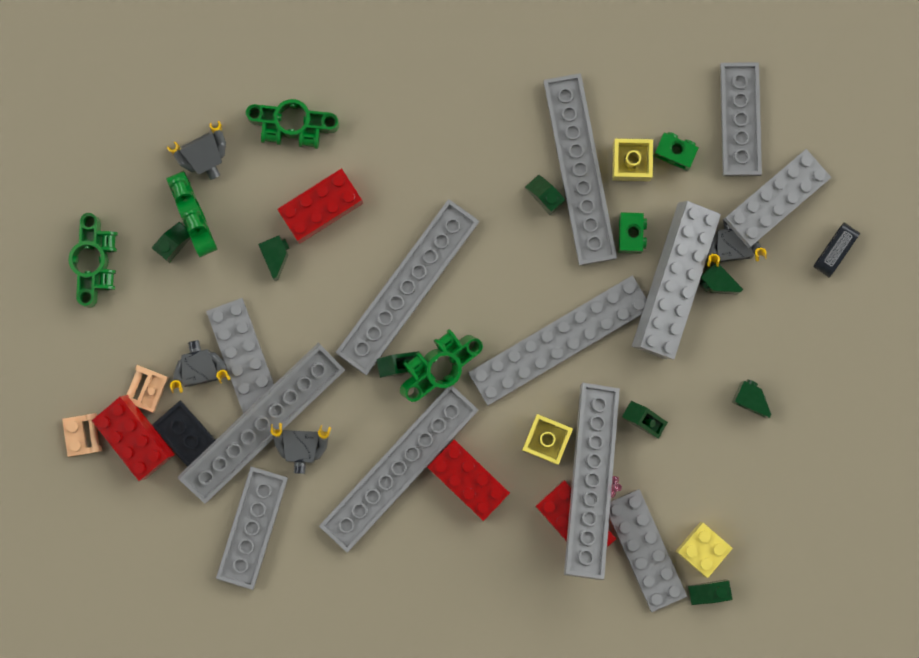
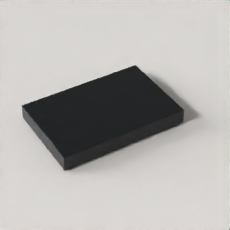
M181 400L152 424L162 439L187 467L216 440Z

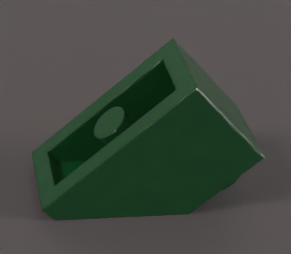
M540 175L525 186L527 191L549 215L565 202V198L557 189Z
M178 222L158 239L152 249L170 263L191 239L187 228Z
M280 235L258 244L274 281L279 280L288 258L287 250L290 249L286 239H282Z
M715 263L700 278L699 285L706 292L739 294L743 291V288L720 264L716 267Z
M419 351L394 354L376 359L380 378L408 373L403 363H408L416 357V353Z
M749 379L747 382L742 381L732 403L766 419L770 418L772 414L762 389L757 387L758 383Z
M630 401L622 416L632 425L659 439L668 423L647 407L634 401Z
M727 579L688 586L691 605L733 600L730 581Z

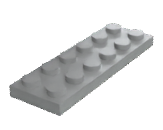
M759 62L721 63L723 176H761Z
M805 149L723 220L743 243L750 248L827 182L831 176Z
M240 298L206 312L244 414L274 385L244 300Z
M250 467L216 579L254 590L288 477Z
M640 489L611 501L609 518L650 611H656L687 597Z

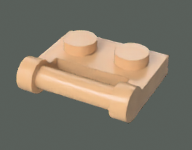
M136 365V373L126 395L129 396L135 406L154 413L169 377ZM144 373L148 376L138 400L133 397Z
M97 413L62 419L68 457L102 452V446L99 445L97 427L91 421L97 416ZM84 421L89 423L92 447L87 448Z

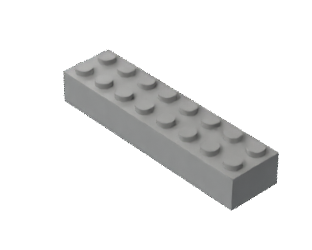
M689 201L678 202L631 347L664 359H675L721 214Z

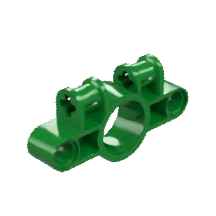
M296 99L285 100L277 107L252 104L246 109V116L249 122L262 126L261 143L268 141L281 145L282 135L287 138H299V147L312 146L318 149L321 132L335 133L340 126L335 114L308 110L303 102ZM289 107L297 110L301 108L306 113L303 120L304 125L296 131L295 129L285 130L280 126L283 116L282 112ZM259 111L260 115L258 118L253 119L250 117L251 113ZM329 119L335 120V125L332 127H327L325 124Z
M184 170L166 178L179 214L187 228L198 256L201 258L218 250L204 213Z
M85 213L81 216L79 243L71 249L68 258L70 268L77 274V302L87 308L96 305L98 290H115L113 283L114 274H116V270L107 269L109 258L106 252H117L115 238L118 236V233L101 231V221L92 213ZM94 218L93 226L87 227V220ZM94 248H97L101 254L99 256L100 266L94 272L84 271V273H81L77 268L78 254L84 249L94 250ZM86 294L91 295V300L88 303L83 302V297Z
M448 329L445 335L434 340L437 349L431 350L425 357L418 352L416 357L408 363H403L411 377L401 385V395L411 402H416L435 387H451L459 380L462 367L480 354L483 349L482 341L472 335H466L458 340L455 334ZM474 341L473 348L469 349V344ZM441 356H449L448 360L452 364L450 374L444 376L442 380H436L431 373L433 362L435 363ZM414 388V392L408 395L409 389Z

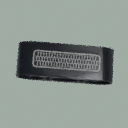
M844 222L813 267L830 278L860 235V232Z

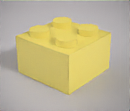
M614 139L612 180L651 181L653 177V139Z
M536 414L522 451L559 465L573 428Z
M700 522L675 552L700 574L708 578L733 548L707 525Z

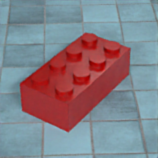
M341 168L277 210L298 243L301 244L361 206L363 201Z
M128 395L117 398L91 420L138 481L147 479L175 455Z
M455 439L427 467L483 521L510 494Z
M563 480L538 502L535 507L567 542L571 487ZM609 530L607 547L616 540V537Z

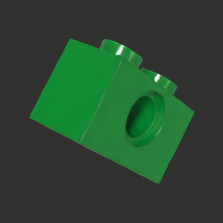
M664 132L653 157L688 171L699 147L695 146L696 143L691 140L685 139L683 141L672 132ZM678 146L681 149V154L673 153L672 147Z
M620 213L618 253L641 254L643 249H646L647 238L643 237V232L647 230V218H644V213ZM635 229L638 232V236L635 238L630 237L628 230Z

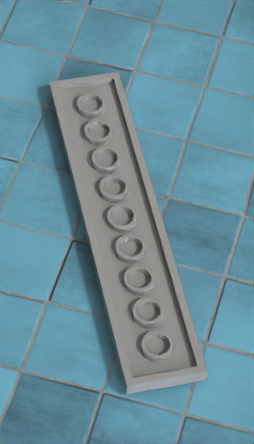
M581 73L544 80L543 83L578 264L581 266L617 259Z
M448 199L335 353L362 373L368 375L376 364V359L380 358L479 224V220Z
M632 275L468 372L488 406L642 315L647 298Z
M318 342L178 476V479L202 502H208L274 439L270 432L271 424H273L274 429H279V423H281L283 430L345 369Z
M582 383L580 386L564 575L604 580L619 388Z
M453 386L446 388L319 527L348 553L479 410Z

